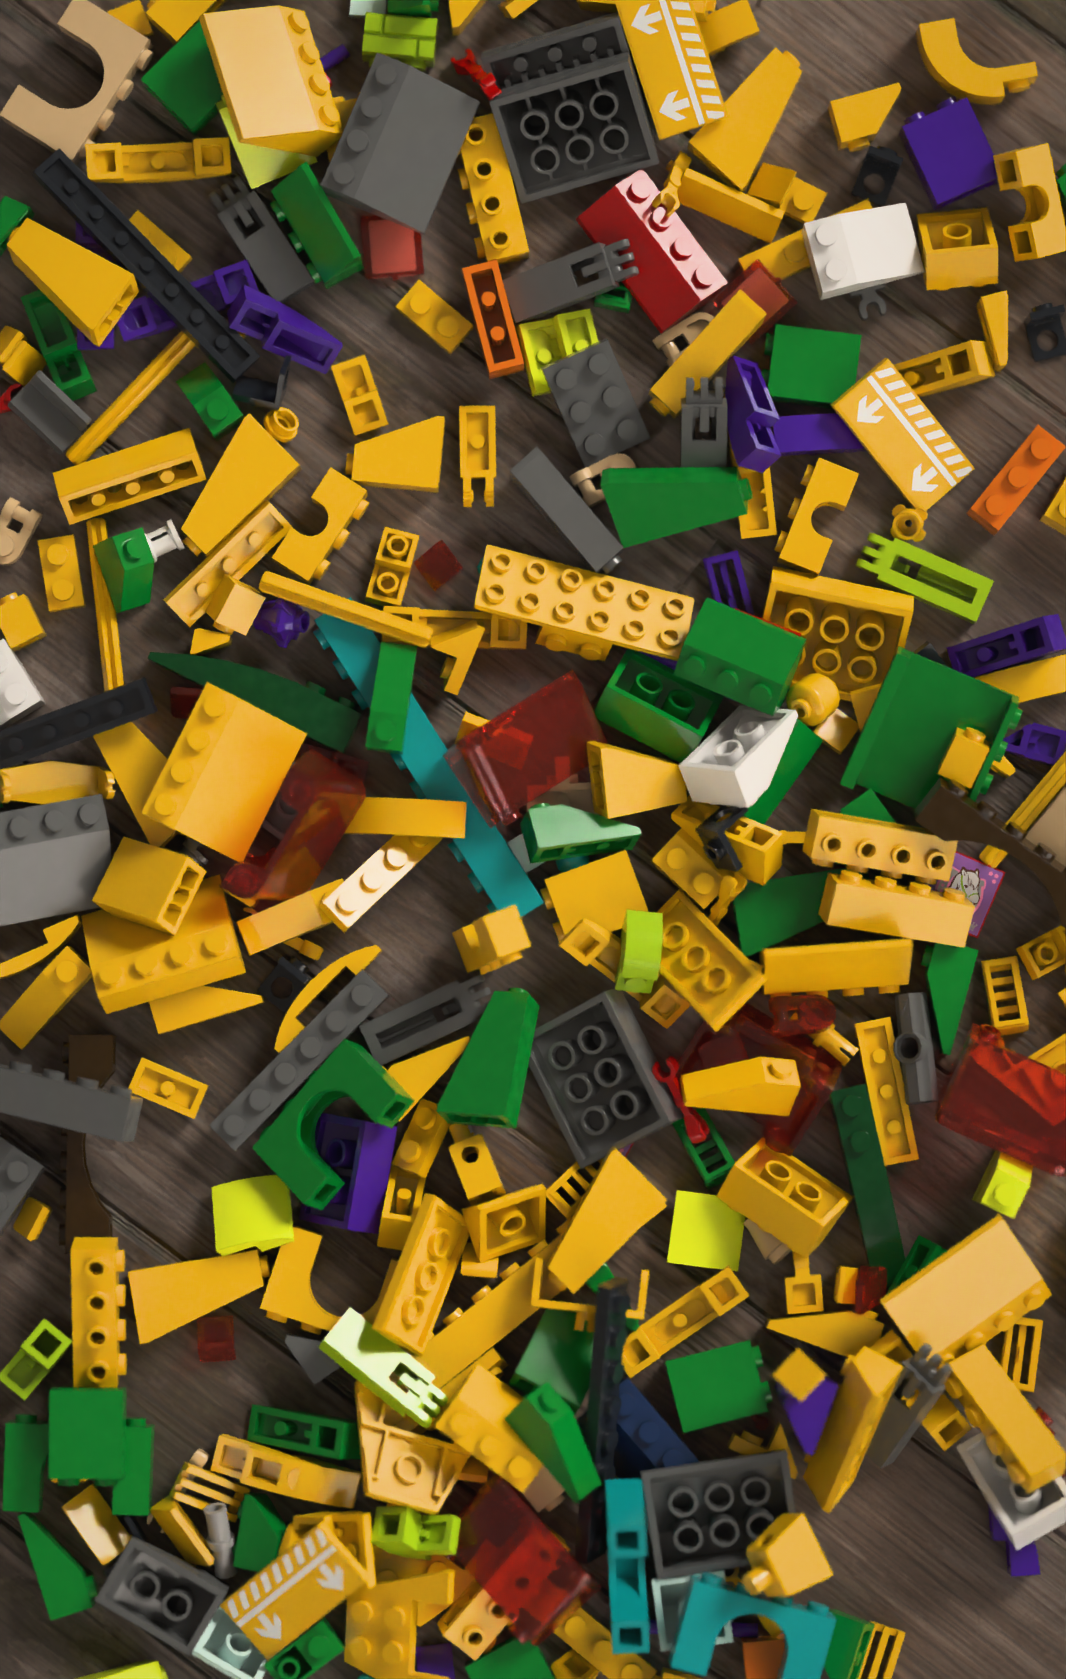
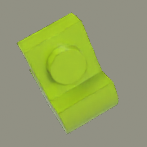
M626 910L621 930V956L615 977V990L651 994L653 983L657 981L660 969L663 942V913Z
M44 1318L20 1346V1350L1 1371L0 1382L25 1401L66 1353L72 1341Z
M408 1506L376 1507L371 1543L388 1553L412 1559L431 1560L432 1555H456L461 1519L455 1515H421Z

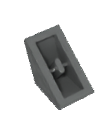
M288 1333L285 1343L314 1385L341 1367L318 1348L324 1339Z

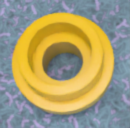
M280 407L279 410L269 411L263 421L266 431L275 440L290 442L297 435L298 419L287 408Z

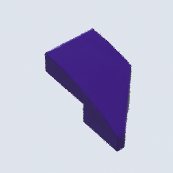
M1038 723L1028 724L1003 739V741L1008 743L1005 752L1053 766L1065 752L1066 731Z

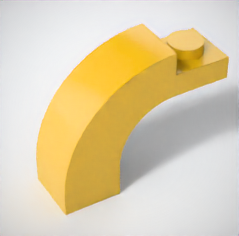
M954 18L918 25L916 37L920 55L926 69L943 89L957 98L964 99L967 97L969 102L983 105L1001 104L1005 97L1004 89L1008 88L1010 93L1025 91L1030 88V84H1034L1038 76L1035 62L1001 68H987L971 61L959 44Z
M892 1329L870 1347V1349L898 1364L913 1357ZM917 1388L914 1391L916 1393L914 1397L907 1399L903 1396L901 1399L907 1401L905 1405L908 1409H910L921 1393ZM944 1393L941 1394L921 1423L944 1452L972 1429Z

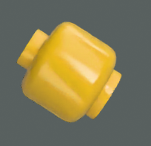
M811 673L804 676L790 688L786 696L787 708L796 710L798 714L797 719L806 726H816L825 721L836 711L840 702L839 692L835 683L820 673Z

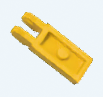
M495 405L459 406L460 479H463V506L472 507L473 490L471 489V479H486L484 502L486 507H494V479H496Z

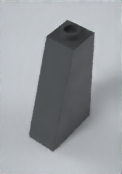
M535 447L510 470V481L591 571L597 574L603 570L608 574L622 562V559L619 557L623 552L622 545L538 447Z

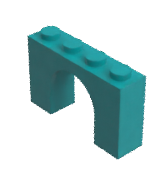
M642 1478L605 1480L612 1651L613 1654L650 1652L645 1575V1556H647L646 1522Z
M702 1572L701 1577L691 1575L668 1657L670 1667L706 1676L717 1636L725 1624L740 1615L759 1614L777 1623L784 1634V1653L776 1679H820L836 1622L833 1613L828 1612V1606L813 1601H808L807 1606L793 1602L794 1597L792 1596L768 1597L760 1593L752 1595L746 1590L743 1582H737L736 1587L723 1584L722 1577Z

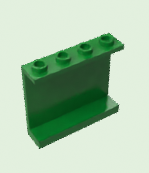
M898 646L844 769L840 784L852 790L855 784L867 789L871 788L874 792L916 809L940 777L948 783L950 782V779L938 774L939 764L956 728L958 727L965 731L966 727H970L985 734V740L990 742L989 752L971 789L964 786L969 792L967 796L976 801L979 793L986 795L994 775L988 772L993 761L1000 763L1006 751L1008 743L1003 741L1008 728L1015 730L1023 710L1017 708L1019 697Z

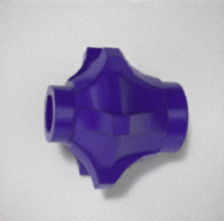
M279 598L263 602L253 624L256 630H261L273 637L279 647L287 648L291 639L297 640L300 632L305 633L307 631L310 618L308 612L303 611V607Z

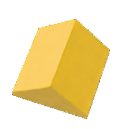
M543 1184L526 1187L461 1209L476 1257L480 1263L537 1244L545 1239L546 1188Z

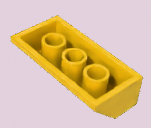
M866 1346L856 1356L850 1354L845 1361L840 1373L845 1376L842 1385L837 1384L838 1388L831 1404L833 1407L830 1414L827 1415L813 1455L806 1453L804 1457V1462L808 1463L803 1478L821 1508L827 1513L832 1511L853 1484L903 1369L902 1365Z

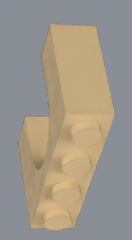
M72 0L57 24L62 32L88 47L101 58L104 67V79L97 95L81 107L63 109L49 104L18 84L0 113L4 122L50 151L56 152L60 148L76 166L80 160L86 161L85 144H96L93 142L100 129L105 131L111 124L115 116L112 110L119 99L124 101L132 91L134 82L131 80L138 69L143 71L153 57V52L150 51L153 46L147 37L88 0Z

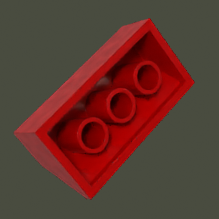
M640 169L611 188L576 218V221L593 244L600 242L608 246L620 240H629L630 247L619 251L618 254L621 256L632 252L635 260L623 265V269L637 266L639 274L622 282L662 334L715 299L728 282L678 215L674 212L670 217H667V208L662 203L657 208L652 206L653 199L660 191L646 172Z

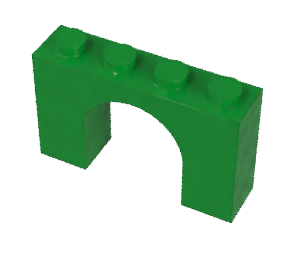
M345 1038L321 1067L307 1078L304 1087L284 1105L282 1113L272 1125L262 1131L259 1140L252 1147L303 1204L319 1210H323L345 1184L321 1158L315 1145V1129L322 1112L334 1101L344 1097H351L373 1121L392 1128L415 1101L363 1046Z
M15 1414V1420H9L5 1424L2 1511L40 1512L43 1509L44 1470L49 1456V1421H37L36 1414ZM126 1417V1476L123 1479H117V1485L113 1486L112 1515L149 1516L151 1513L155 1424H146V1418Z

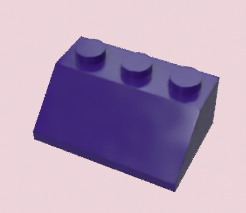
M322 1113L315 1129V1145L321 1158L345 1184L323 1210L302 1203L299 1219L345 1230L379 1234L397 1126L390 1128L373 1121Z
M825 1376L800 1402L776 1379L774 1388L778 1391L777 1397L797 1441L805 1453L813 1455L838 1385L831 1377Z

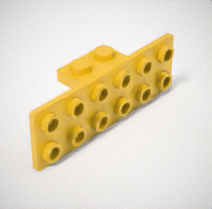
M487 545L473 607L477 610L539 625L535 644L546 646V648L552 651H566L578 654L587 660L605 661L612 645H617L678 661L683 644L689 633L694 599L674 592L600 573L596 574L593 571Z

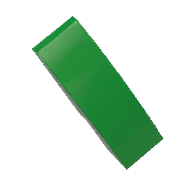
M41 290L22 296V303L54 384L72 401L97 392L83 353L77 349V339L69 319Z

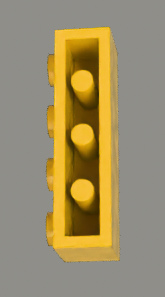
M492 113L474 117L459 152L464 168L458 169V175L462 190L469 189L472 202L466 203L470 225L477 223L480 237L474 238L478 259L485 258L486 262L497 259L498 265L529 258V248L508 160L494 115Z
M190 428L53 473L58 497L69 525L207 480Z
M811 809L802 851L812 858L813 864L819 866L833 867L834 862L847 864L846 869L854 872L868 873V868L881 870V875L902 879L903 874L916 876L915 880L918 882L936 885L937 880H950L958 841H943L931 831L922 827Z
M842 870L840 874L828 873L818 914L827 925L965 948L975 906L969 901L963 891L944 888L943 892L931 890L930 886L923 883L910 882L909 886L898 885L897 881L888 877L876 876L875 880L863 879L859 873Z
M74 1237L71 1246L74 1387L117 1388L120 1376L127 1373V1354L120 1353V1341H126V1319H120L119 1307L125 1306L126 1286L125 1284H119V1272L125 1271V1250H118V1237Z
M984 1344L948 1363L953 1368V1371L944 1382L946 1391L953 1399H958L965 1408V1415L973 1427H979L986 1437L988 1448L995 1456L999 1455L1007 1465L1008 1474L1015 1484H1021L1027 1494L1064 1474L1066 1468L1065 1451Z
M531 1512L437 1622L442 1635L475 1661L481 1654L488 1653L496 1643V1636L505 1626L508 1627L517 1620L520 1608L529 1598H535L542 1590L544 1580L550 1573L559 1570L566 1562L568 1552L571 1549L564 1538Z

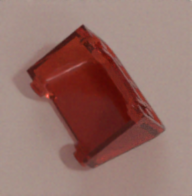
M572 670L464 736L443 757L489 828L491 829L499 823L505 828L522 817L519 810L526 804L580 770L589 768L586 742L609 743L582 683Z
M311 748L292 765L282 782L281 795L289 806L298 811V814L277 849L272 847L262 856H254L248 852L243 862L235 864L228 871L220 887L241 899L287 901L310 891L364 802L366 791L363 782Z
M746 1002L717 1032L702 1019L677 1061L679 1069L675 1076L678 1081L683 1074L756 1057L782 1058L796 1061L801 1087L789 1116L741 1112L764 1126L762 1135L766 1145L771 1150L791 1157L834 1090L842 1071L841 1063L821 1047L817 1048L808 1039Z
M972 1022L938 1094L939 1101L936 1103L935 1120L943 1127L1050 1174L1066 1177V1074L1005 1048V1042L1000 1037L1001 1032L998 1029L987 1024L979 1026Z
M496 1473L457 1515L461 1522L456 1555L446 1556L452 1562L458 1558L512 1621L513 1625L509 1629L523 1645L529 1641L537 1647L602 1587L590 1573H587L579 1565L580 1563L562 1545L530 1508L525 1499L518 1495L519 1491Z

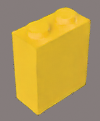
M123 836L92 901L112 916L176 935L205 876L206 870L186 855Z
M626 850L544 879L546 887L540 889L547 910L554 908L559 920L552 923L559 942L582 918L590 920L613 933L622 929L626 910L649 912Z

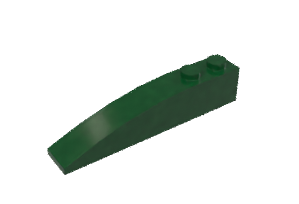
M150 652L148 656L150 662L193 683L205 687L208 682L305 732L307 738L342 755H345L363 718L362 714L357 712L359 705L339 696L336 702L324 696L326 689L310 681H307L305 686L261 669L226 660L195 655Z
M858 1084L828 1091L827 1093L851 1195L853 1196L854 1208L877 1304L881 1303L880 1300L885 1297L906 1259L866 1084Z

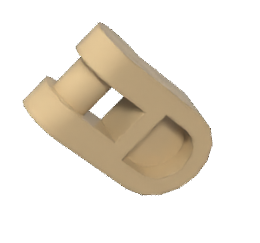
M706 312L695 313L653 340L657 349H662L668 358L666 363L669 368L687 349L685 348L680 351L674 340L683 336L687 344L690 345L713 320V315Z
M619 453L610 455L589 467L575 472L569 477L574 487H579L583 495L582 500L589 508L606 500L602 488L596 490L591 479L598 475L602 478V471L608 468H636L635 462L631 457Z
M12 497L7 500L0 514V565H11L19 560L42 518V513L34 509L31 511L26 510L20 506L19 501ZM13 519L23 524L19 533L9 529Z

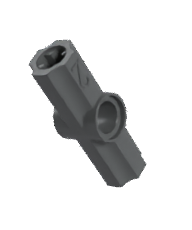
M924 992L898 995L894 998L899 1036L894 1042L893 1051L895 1057L902 1063L906 1105L934 1103L939 1101L935 1061L939 1056L940 1046L938 1040L931 1032L928 996ZM918 1042L919 1049H918V1053H917V1055H916V1054H915V1045H916V1043Z

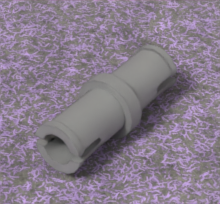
M212 1503L204 1508L208 1529L206 1544L214 1556L215 1576L220 1579H226L238 1573L237 1567H233L234 1555L232 1546L235 1544V1534L230 1531L226 1504Z

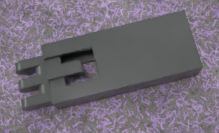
M238 175L232 180L239 192L234 194L228 184L225 183L220 188L227 197V200L222 202L220 196L215 191L208 195L220 212L217 214L219 221L244 259H247L250 268L269 297L284 304L314 285V280L255 190L250 193ZM247 210L250 211L261 228L249 237H247L235 219L239 216L246 228L252 226L254 221Z
M620 240L608 246L598 242L502 280L515 323H528L618 288L620 287L619 282L638 275L639 270L637 266L623 269V265L635 260L633 253L621 256L618 254L619 251L630 247L629 240ZM582 270L583 277L585 278L591 277L592 274L598 272L600 279L578 287L576 283L577 277L573 272Z
M686 377V398H681L680 467H726L727 399L723 398V378L715 377V390H708V377H700V391H694L695 382L693 377ZM695 417H700V432H709V417H712L711 440H706V437H702V440H695Z
M480 974L461 984L456 980L360 1025L359 1028L373 1058L382 1066L476 1022L475 1017L483 1014L489 1003L488 1001L481 1006L479 999L491 994V991L487 987L475 993L472 986L483 983L485 981L484 976ZM453 998L455 1002L442 1007L445 1016L457 1010L460 1013L438 1023L431 1008Z
M928 1343L922 1345L913 1357L900 1363L903 1369L866 1452L880 1469L893 1463L946 1389L943 1384L953 1371V1368L948 1363L943 1365L939 1371L937 1370L943 1360L938 1353L927 1360V1357L933 1350ZM917 1388L921 1393L910 1409L905 1406L907 1401L901 1399L903 1396L907 1399L914 1397L916 1394L914 1391Z

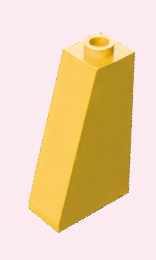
M775 47L725 101L724 104L729 117L702 126L688 142L687 150L727 186L743 193L745 192L800 80L802 70L798 68L801 65L800 62L790 52L785 50L782 53Z
M26 218L22 225L16 227L9 236L7 247L13 263L94 345L100 347L139 293L134 274L29 218Z
M740 289L649 390L648 395L653 398L649 402L652 407L662 416L666 417L669 413L675 419L681 413V398H686V377H693L695 382L694 391H700V377H708L709 382L728 362V359L763 324L767 313Z
M250 413L241 422L181 528L182 532L187 536L182 542L196 556L202 552L208 557L266 500L269 501L301 470L299 463Z
M132 722L93 735L150 845L164 848L179 832L145 816L141 812L168 758Z
M614 1146L607 1152L546 1264L552 1271L547 1277L562 1292L568 1288L574 1294L667 1201Z
M259 1249L235 1252L226 1256L217 1255L129 1271L128 1276L140 1344L148 1343L266 1284L265 1277L271 1276L268 1256H261Z

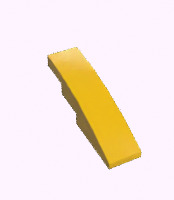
M727 427L731 467H738L741 478L748 479L753 499L748 500V513L738 516L741 539L777 535L770 467L763 473L738 466L731 447Z

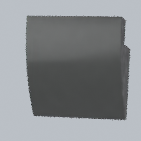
M618 12L482 52L481 60L487 74L491 72L495 76V83L502 91V94L489 102L521 204L659 164L640 82Z

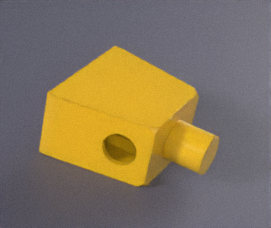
M450 1125L449 1130L455 1144L450 1145L448 1149L471 1205L505 1195L506 1191L483 1135H475L471 1125ZM469 1154H478L479 1158L475 1162L467 1163L466 1158Z
M804 1513L781 1514L747 1548L746 1555L753 1570L742 1577V1582L746 1590L752 1595H757L764 1590L768 1597H786L833 1575Z

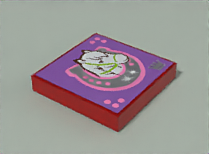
M956 851L950 880H937L936 885H926L930 886L931 890L943 892L944 888H953L965 893V896L975 906L968 936L978 939L1006 872L992 868L990 865L987 866L981 861Z

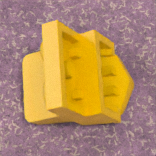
M354 1510L345 1512L321 1511L293 1516V1522L285 1530L277 1552L278 1556L323 1521L371 1576L359 1588L369 1589L376 1586L373 1543H371V1512Z

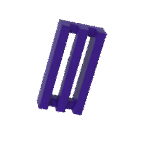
M738 550L703 559L712 599L722 603L712 564L718 563L729 607L737 608L725 562L732 560L745 612L754 615Z

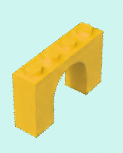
M293 1225L294 1241L280 1246L260 1308L267 1310L265 1316L267 1318L286 1323L287 1319L291 1318L302 1322L301 1329L321 1335L322 1329L331 1331L342 1318L323 1309L316 1301L311 1289V1273L324 1235ZM391 1259L376 1303L369 1310L360 1314L372 1325H374L398 1264V1259Z

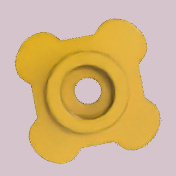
M903 504L896 505L892 510V514L895 517L890 529L892 537L903 540L912 539L914 542L922 541L926 535L923 525L924 520L928 517L927 511L922 507L910 509L906 508ZM907 520L912 522L911 526L906 525Z

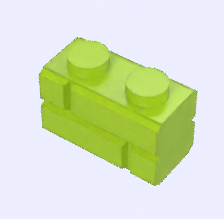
M366 12L362 45L363 61L369 62L371 67L378 52L422 72L426 71V67L434 68L438 32L437 19Z

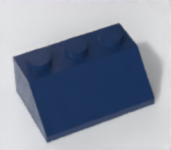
M625 1375L620 1381L619 1397L621 1398V1409L617 1415L616 1426L618 1443L614 1450L613 1460L615 1474L618 1478H642L641 1471L698 1463L697 1456L630 1378ZM587 1409L576 1418L584 1438ZM643 1489V1497H644V1505H645L646 1503H645V1496H644V1489Z

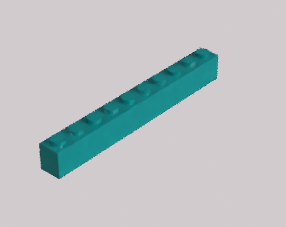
M327 614L321 615L314 620L318 626V629L313 631L315 637L324 650L331 647L337 659L332 663L343 680L350 677L357 689L351 693L362 711L368 707L371 709L381 646L380 642L370 629ZM411 693L403 754L390 753L391 757L400 771L406 768L409 770L414 778V781L409 783L418 799L467 802L465 839L452 838L453 841L448 844V847L458 863L464 859L472 870L467 877L477 893L485 890L491 900V903L486 905L491 914L516 905L520 918L526 916L543 905L544 901Z

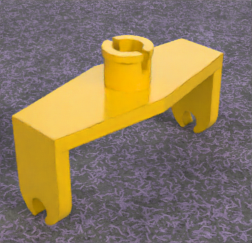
M44 760L0 769V802L9 803L12 800L35 804H49L102 794L104 799H113L115 790L112 789V784H115L113 773L102 766L55 760Z
M536 1257L531 1307L576 1312L573 1330L584 1331V1322L588 1321L587 1332H594L596 1306L539 1299L544 1258ZM642 1270L637 1311L627 1310L626 1318L644 1320L649 1278L648 1270Z

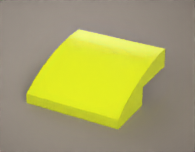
M590 308L558 314L550 319L519 324L516 327L532 397L551 393L541 371L542 367L598 342Z
M277 1175L251 1177L211 1187L216 1251L222 1256L254 1246L263 1252L294 1241L290 1189Z
M676 1190L667 1263L721 1270L730 1266L732 1271H738L745 1216L729 1208L724 1201L716 1197L717 1195Z

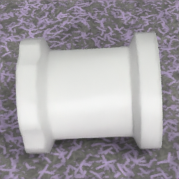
M172 519L166 521V526L148 534L145 533L154 562H157V557L176 548L179 550L185 549Z

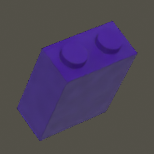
M956 97L949 98L936 106L938 110L925 116L924 112H919L904 120L905 125L901 127L899 136L934 211L998 183L993 151L967 97L957 101Z

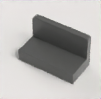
M40 370L7 405L59 455L92 421L80 407Z

